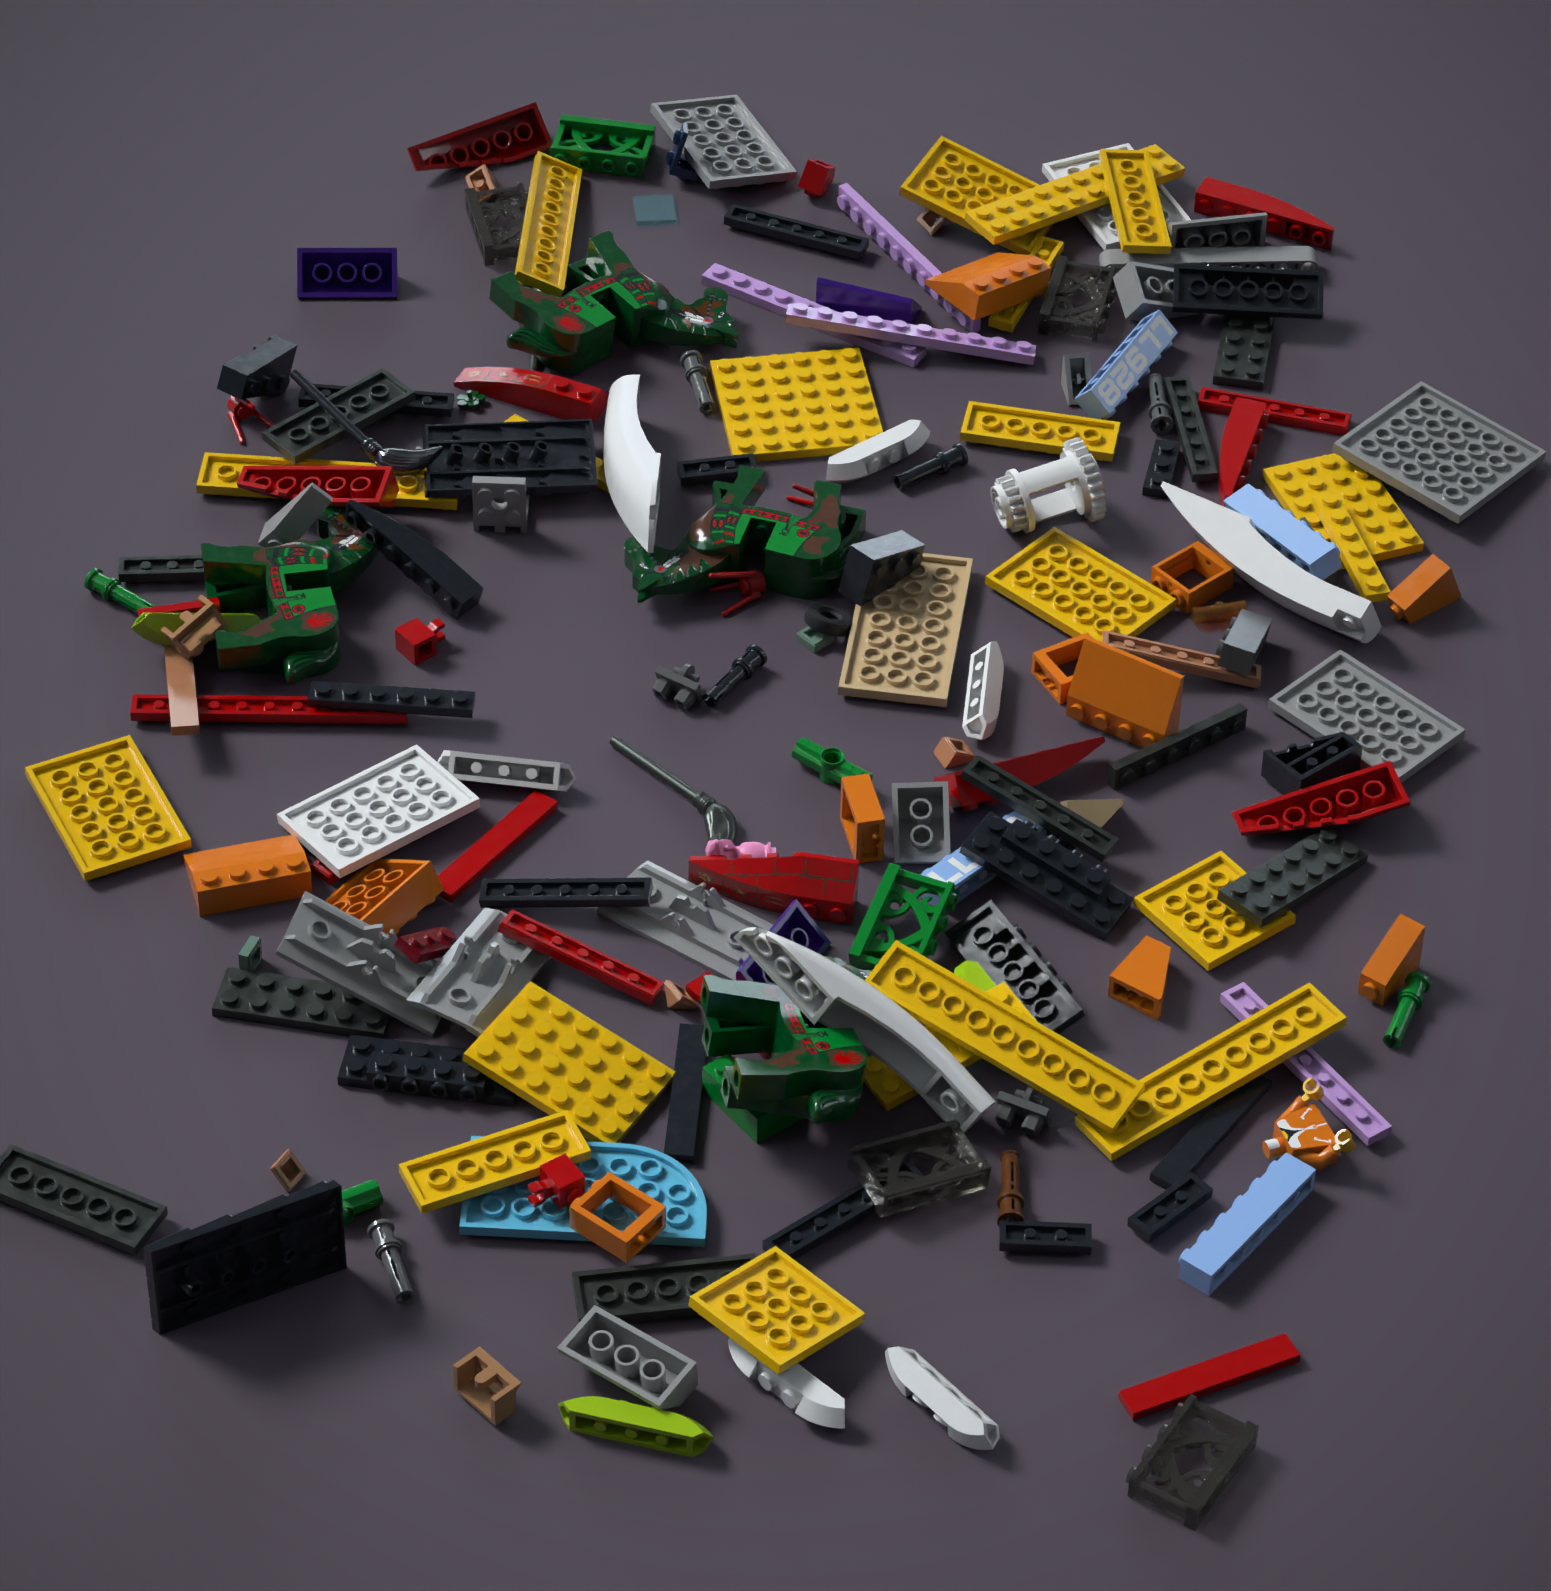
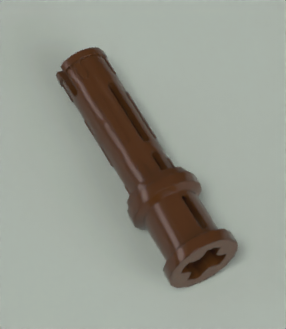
M1005 1150L1000 1157L1001 1193L997 1197V1206L1000 1209V1213L997 1216L998 1226L1000 1220H1007L1008 1218L1009 1220L1024 1221V1216L1021 1213V1209L1024 1206V1197L1019 1192L1020 1155L1015 1150Z

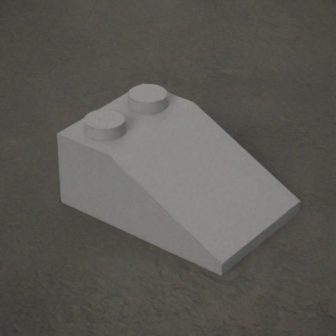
M1129 261L1113 277L1125 319L1141 321L1144 317L1159 309L1167 319L1199 313L1172 312L1174 268Z
M948 781L892 783L894 864H937L946 855L951 854Z

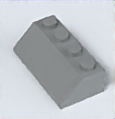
M1265 212L1169 223L1167 229L1172 248L1264 247L1268 215Z
M596 1305L592 1307L557 1347V1352L659 1410L681 1406L699 1384L697 1362Z

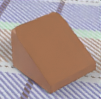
M942 737L934 749L935 756L944 768L971 762L975 758L971 749L961 739Z

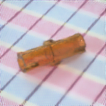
M1245 600L1223 604L1221 601L1215 602V605L1192 607V620L1194 624L1216 620L1218 623L1224 622V619H1230L1233 616L1238 617L1241 609L1247 610V604Z

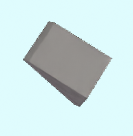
M1089 352L1063 355L1061 385L1068 406L1079 405L1075 398L1092 379Z

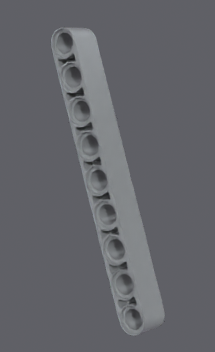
M1310 246L1171 248L1170 254L1122 253L1121 249H1107L1099 256L1101 275L1104 280L1114 282L1113 277L1129 261L1174 268V264H1214L1225 267L1237 265L1244 268L1265 267L1267 269L1289 268L1291 270L1319 271L1316 252Z

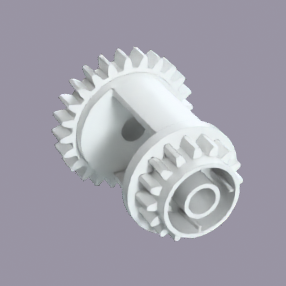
M1080 437L1063 443L1064 448H1062L1063 452L1060 454L1059 460L1023 472H1018L1013 468L1007 470L1005 476L995 479V486L991 487V498L997 518L1004 529L1009 528L1012 533L1020 530L1029 533L1035 530L1036 523L1073 511H1077L1080 515L1084 514L1085 519L1087 518L1089 522L1106 516L1103 478L1096 460L1091 453L1089 454L1088 447L1085 446L1084 441H1081ZM1065 484V489L1030 499L1029 495Z

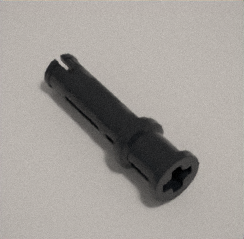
M960 443L954 444L952 449L945 452L939 451L934 454L932 459L894 475V485L901 491L935 474H947L950 472V469L958 465H967V452Z
M749 645L746 648L745 654L742 657L736 658L732 662L731 669L703 695V699H706L704 700L705 704L715 708L741 681L750 679L754 674V670L767 662L765 651L758 645Z

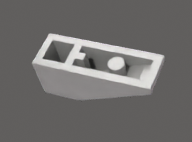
M312 482L265 523L258 544L262 547H274L299 540L332 502L333 497Z

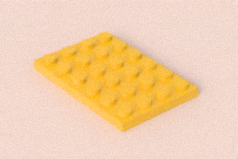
M941 136L902 184L899 195L981 235L964 220L965 212L1039 186V184ZM1053 224L998 244L1016 254L1029 255L1040 237L1045 236Z
M1333 453L1263 469V479L1284 510L1291 511L1299 521L1300 518L1305 517L1314 531L1320 532L1329 543L1332 541L1311 504L1312 495L1338 492L1375 562L1423 551L1424 542L1379 478L1365 472L1362 468L1343 459L1341 456ZM1340 559L1342 568H1340L1339 570L1346 569L1342 560Z
M1053 527L985 576V584L1073 638L1088 632L1094 639L1101 641L1103 630L1136 637L1176 607V598L1056 527Z
M130 735L25 767L28 781L84 881L192 847L191 838Z
M531 981L464 1052L462 1061L548 1115L568 1110L583 1137L591 1142L620 1143L673 1082V1074L676 1072Z

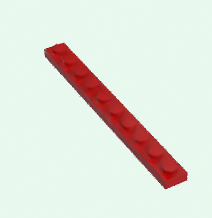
M133 694L130 710L131 721H170L168 695ZM196 695L199 722L407 724L408 714L310 708L308 707V696Z

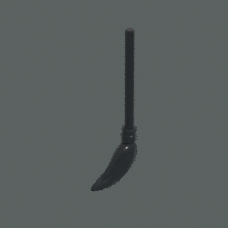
M297 369L290 373V377L361 445V450L371 460H374L377 466H392L395 476H405L421 472L431 465L442 453V446L423 449L384 448L374 438H368Z

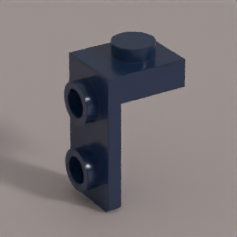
M682 123L680 130H676L674 133L673 144L675 145L673 151L669 150L667 153L666 164L669 166V175L677 176L684 181L692 180L697 182L699 175L686 158L681 157L688 137V125Z

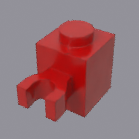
M816 158L808 159L798 187L804 189V194L814 198L826 195L835 177L836 167Z
M418 618L402 624L395 628L396 650L414 666L437 655L436 642L445 639V634L440 631V629L445 628V623L437 618L426 626Z
M566 1153L540 1165V1181L528 1184V1189L532 1193V1195L528 1196V1201L534 1208L550 1198L561 1209L572 1204L576 1198L585 1194V1176Z

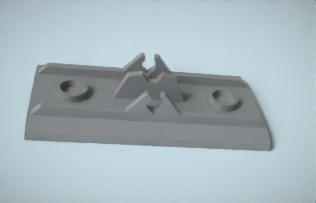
M650 861L641 864L627 877L652 878L653 888L650 907L597 908L598 914L723 979L735 981L736 971L748 958L749 954L733 937L746 928L756 927L769 931L773 924L722 899L714 887L707 891L704 889L706 886L704 882L695 885Z
M305 891L275 955L432 1037L441 1016L426 1009L405 1005V1001L438 961L432 959L415 964L394 946L398 940L395 930L391 929L387 935L382 932L384 924L369 925Z
M484 908L405 1001V1005L433 1012L465 1027L467 1031L479 1037L530 981L532 982L551 957L497 932L500 922L507 914L500 910Z

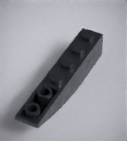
M352 499L347 502L343 519L346 520L347 524L355 528L365 537L369 544L374 545L384 554L388 561L393 562L403 571L407 578L412 579L422 588L426 595L431 596L441 605L445 612L450 613L457 620L479 604L484 588L444 552L408 527L379 511Z

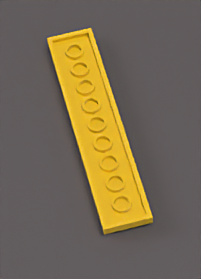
M1156 144L1140 149L1148 151L1157 186L1184 176L1185 167ZM1101 164L965 212L964 220L989 242L996 245L1106 205L1110 201Z
M540 151L537 152L534 158L515 275L517 281L522 285L532 286L544 293L561 298L565 288L582 169Z
M205 452L196 490L198 494L275 498L238 488L237 481L243 466L377 465L375 463L305 459L295 465L286 457ZM424 470L416 474L395 476L399 492L393 507L457 510L459 499L425 498Z
M895 940L864 980L897 1003L916 1020L1113 1134L1145 1090V1084L897 940Z
M1309 982L1138 1080L1145 1084V1090L1113 1134L1080 1115L1075 1117V1125L1110 1161H1113L1346 1026L1347 1017Z

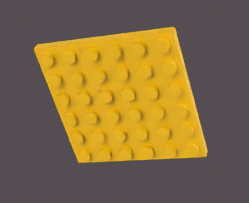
M860 348L710 360V371L731 456L753 453L756 462L829 456L838 454L883 433Z

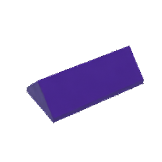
M297 248V298H397V248Z
M820 277L817 278L816 303L838 312L850 311L860 316H878L884 320H902L907 324L914 325L922 310V306L911 298Z
M797 899L792 901L769 930L820 955L831 944ZM750 955L736 971V981H753L777 985Z

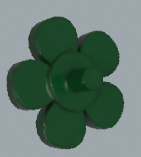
M468 390L467 394L457 396V406L460 408L468 406L469 408H475L479 406V403L484 402L486 398L484 394H479L478 391Z

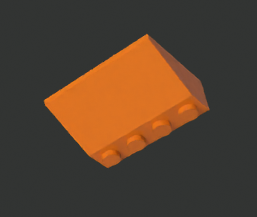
M997 252L926 279L925 284L975 321L1047 293L1052 267L1035 255Z
M1086 636L1067 695L1066 716L1144 748L1178 732L1184 676Z
M292 835L183 854L199 916L302 898L305 891L312 894L311 870L305 851L298 839Z
M377 859L360 869L325 901L369 925L384 924L382 932L388 935L390 930L393 929L397 935L399 929L407 922L415 919L421 909L433 903L436 899L435 897L444 888L431 861Z

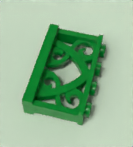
M562 114L556 136L550 147V156L582 169V171L644 178L652 150L654 151L656 125ZM589 145H611L616 149L611 151L593 150Z
M889 863L849 951V964L858 969L872 971L881 959L871 956L885 955L895 942L894 932L887 923L883 922L884 919L898 918L906 914L910 909L916 916L921 929L897 941L926 958L929 955L934 956L938 946L937 937L939 933H944L947 927V914L949 910L953 911L957 904L958 894H955L954 882H943L903 870L900 865ZM901 885L917 890L912 894ZM930 893L939 896L940 901L936 906H930L928 903L932 900V897L923 898L920 902L918 898L923 894ZM892 903H898L901 908L894 910L890 906ZM879 933H886L889 941L885 943V937L883 939L876 937Z

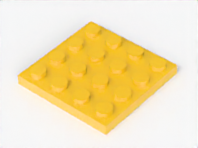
M1222 851L1213 854L1134 897V906L1207 971L1295 924L1296 915L1289 910L1260 928L1217 899L1219 890L1247 873Z
M776 1246L691 1295L688 1304L690 1308L778 1375L864 1323L866 1314Z

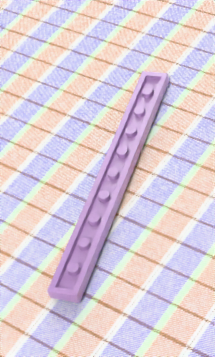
M848 183L839 185L837 197L839 208L844 210L867 235H870L894 261H897L908 274L918 281L919 285L924 287L935 300L944 306L946 311L951 313L962 326L970 332H979L981 329V318L974 321L925 284L926 279L942 273Z
M714 263L702 274V284L721 288L727 294L785 317L788 303H803L813 308L825 307L717 263ZM817 329L913 368L927 353V347Z
M788 303L785 319L786 324L1033 365L1035 359L1036 345H1031L1026 341L1013 342L1007 341L1002 337H984L974 332L966 334L956 332L950 328H944L943 330L932 328L927 324L913 325L907 324L902 320L889 321L878 316H860L850 311L836 312L827 307H808L803 303Z

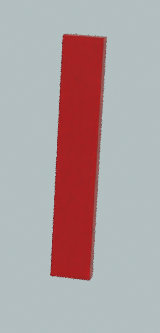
M1206 387L1201 388L1197 400L1200 410L1230 415L1236 397L1267 403L1266 414H1269L1270 423L1342 436L1348 433L1352 417L1351 413Z
M535 790L438 875L444 888L438 895L450 902L454 901L558 809V801Z
M513 909L499 924L497 932L651 1006L664 991L663 981Z
M1283 1333L1120 1390L1118 1399L1131 1419L1136 1420L1300 1362V1353L1287 1334Z

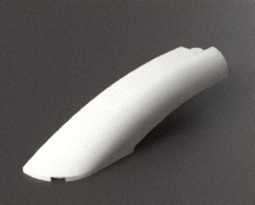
M626 375L617 379L609 390L604 425V471L609 493L620 517L641 546L648 553H653L660 502L661 453H655L640 425V375Z
M1162 482V489L1200 539L1213 552L1235 569V573L1256 590L1286 609L1362 643L1370 642L1380 631L1382 626L1372 601L1329 584L1300 568L1283 556L1257 532L1252 518L1174 485Z
M750 927L743 929L733 937L814 1025L819 1022L828 1028H853L864 1049L891 1068L916 1090L959 1137L995 1104L996 1101L933 1034L897 1003L857 975L830 959L765 929Z

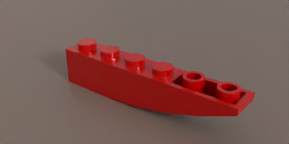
M1205 177L1196 191L1194 212L1215 218L1266 212L1268 215L1266 232L1324 249H1332L1334 227L1280 199L1210 177Z
M1236 397L1221 441L1218 470L1221 506L1226 507L1223 500L1244 487L1246 479L1244 475H1249L1251 460H1255L1258 447L1256 444H1261L1263 429H1266L1268 426L1269 414H1266L1267 403Z

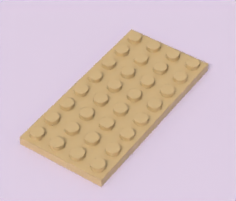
M923 553V560L918 569L864 605L859 606L856 604L838 686V695L947 707L973 567L972 558Z

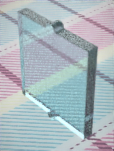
M673 194L633 196L636 225L654 224L658 226L659 224L676 223Z

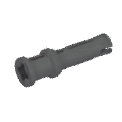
M696 350L687 351L680 358V363L686 370L685 378L692 384L700 412L710 414L716 408L706 381L707 369L702 365L703 357Z
M1154 373L1147 378L1151 400L1148 411L1152 419L1150 426L1154 433L1164 435L1173 428L1174 423L1170 417L1172 410L1166 402L1163 377L1158 373Z
M389 1219L376 1220L367 1229L368 1236L375 1244V1256L383 1262L396 1302L398 1304L409 1303L414 1299L415 1294L400 1257L402 1246L393 1233L395 1230L394 1223ZM395 1269H397L400 1280H397L394 1272Z

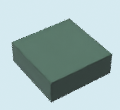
M807 626L796 633V641L815 654L833 643L834 636L819 633Z
M251 935L239 952V969L255 971L262 960L261 940L259 937Z

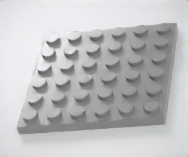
M1422 381L1333 443L1332 452L1343 459L1355 464L1365 472L1374 475L1386 484L1395 487L1407 496L1416 499L1457 524L1542 462L1547 452Z

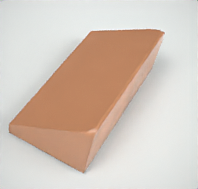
M485 164L465 176L477 207L504 202L496 179Z

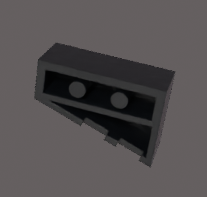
M274 334L269 336L267 343L263 345L258 343L253 346L252 352L248 354L241 353L223 364L217 389L240 400L285 393L290 383L289 376L297 345Z
M900 530L850 545L837 592L859 606L864 605L918 569L923 560L922 554L925 544Z
M1343 731L1311 739L1310 744L1298 747L1296 743L1287 745V749L1273 752L1272 749L1264 750L1261 776L1281 792L1288 794L1359 771L1363 746Z

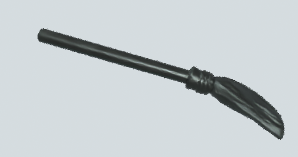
M613 736L610 739L611 746L692 801L693 806L705 815L704 823L708 841L728 839L732 840L734 844L737 834V822L734 814L727 806L717 803L713 797L708 796L703 791H696L618 736Z

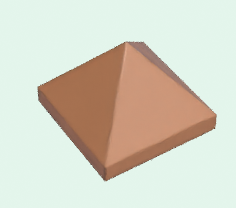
M926 208L916 220L933 236L948 219Z
M671 980L664 982L668 1009L695 1010L698 1007L685 988Z
M287 1149L270 1168L286 1192H289L307 1173L290 1149Z

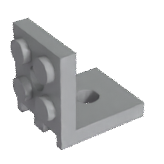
M473 476L474 531L479 532L480 526H495V532H505L506 526L521 527V533H526L530 495H526V478Z

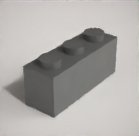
M1241 609L1238 617H1232L1229 628H1226L1223 640L1221 639L1218 644L1216 655L1220 656L1217 666L1249 676L1267 640L1272 618Z

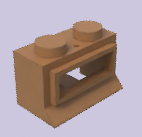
M202 594L198 599L204 607L194 615L189 611L181 613L180 619L184 624L174 633L165 626L161 629L176 651L187 660L190 657L193 658L200 655L204 649L203 646L209 640H215V631H224L223 628L228 625L216 609L214 603Z
M479 1346L453 1364L454 1390L495 1426L516 1412V1391L522 1382Z

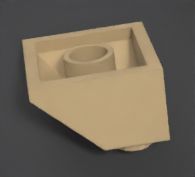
M1123 799L1061 801L1060 804L1101 828L1123 805Z

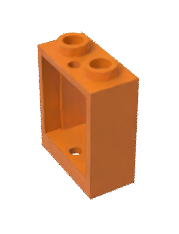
M1196 541L1152 566L1150 583L1176 598V606L1188 614L1233 587L1235 569L1211 549ZM1193 568L1206 577L1207 580L1189 590L1176 581L1175 578Z
M1088 632L1033 652L1031 673L1059 705L1067 703V695L1073 675L1067 677L1058 666L1079 658L1085 637L1093 638Z
M868 773L842 777L840 820L853 858L859 860V864L883 860L885 817L870 775Z
M608 1172L602 1179L596 1180L583 1196L576 1198L569 1208L571 1229L626 1263L666 1228V1206L611 1172ZM609 1197L640 1215L623 1232L592 1214Z

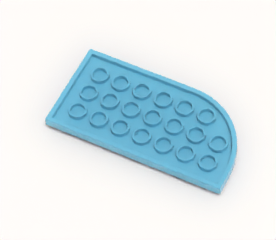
M471 1136V1141L484 1136ZM586 1141L591 1149V1159L575 1164L585 1176V1193L596 1180L602 1179L608 1172H611L666 1206V1228L648 1244L705 1247L707 1227L706 1199L698 1181L685 1166L672 1157L648 1147L625 1143ZM540 1176L462 1202L459 1224L460 1235L591 1241L570 1228L569 1208L571 1204L559 1209L548 1198L543 1204L534 1208L528 1201V1196L532 1195L528 1189V1184L540 1181ZM611 1197L592 1213L621 1232L640 1216Z

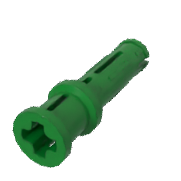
M99 568L92 569L85 578L84 586L87 590H94L100 593L106 601L114 600L137 614L138 609L157 606L124 588L118 579L107 577Z
M1410 972L1405 978L1406 986L1397 996L1399 1005L1383 1037V1042L1388 1047H1390L1393 1039H1395L1392 1048L1395 1049L1401 1046L1402 1039L1414 1012L1422 1007L1424 1002L1423 995L1431 986L1430 979L1423 973Z

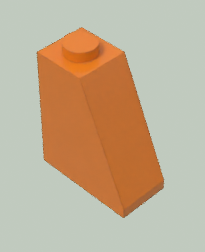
M1434 554L1427 558L1387 595L1390 603V612L1397 619L1403 618L1409 624L1461 597L1451 567Z
M1400 914L1362 970L1358 994L1383 1006L1405 983L1407 974L1419 968L1426 926Z
M1146 935L1110 974L1108 996L1158 1020L1163 1004L1171 947Z

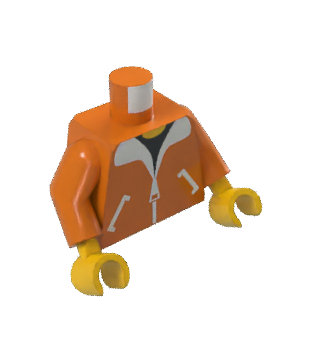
M1308 1078L1303 1083L1305 1094L1303 1096L1299 1095L1274 1122L1272 1139L1262 1143L1266 1158L1283 1156L1287 1152L1320 1171L1328 1165L1336 1164L1338 1157L1341 1156V1151L1350 1153L1355 1150L1356 1144L1349 1130L1342 1129L1335 1135L1316 1104L1310 1105L1309 1102L1311 1100H1320L1324 1095L1323 1088L1320 1085L1316 1087L1317 1082L1314 1078Z

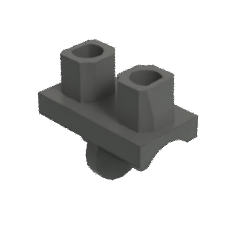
M687 663L682 669L675 667L672 672L658 666L655 671L657 681L652 689L654 696L661 700H667L671 692L677 693L674 698L675 704L686 711L694 702L701 704L704 699L700 693L701 685L698 683L700 677L694 675L695 667Z
M1031 1086L1027 1088L1026 1092L1016 1089L1014 1095L999 1091L997 1096L998 1109L995 1117L997 1124L1008 1128L1012 1126L1015 1117L1024 1119L1021 1126L1022 1132L1029 1136L1037 1137L1043 1127L1049 1128L1052 1119L1049 1118L1050 1109L1043 1106L1045 1099L1036 1096L1037 1090Z

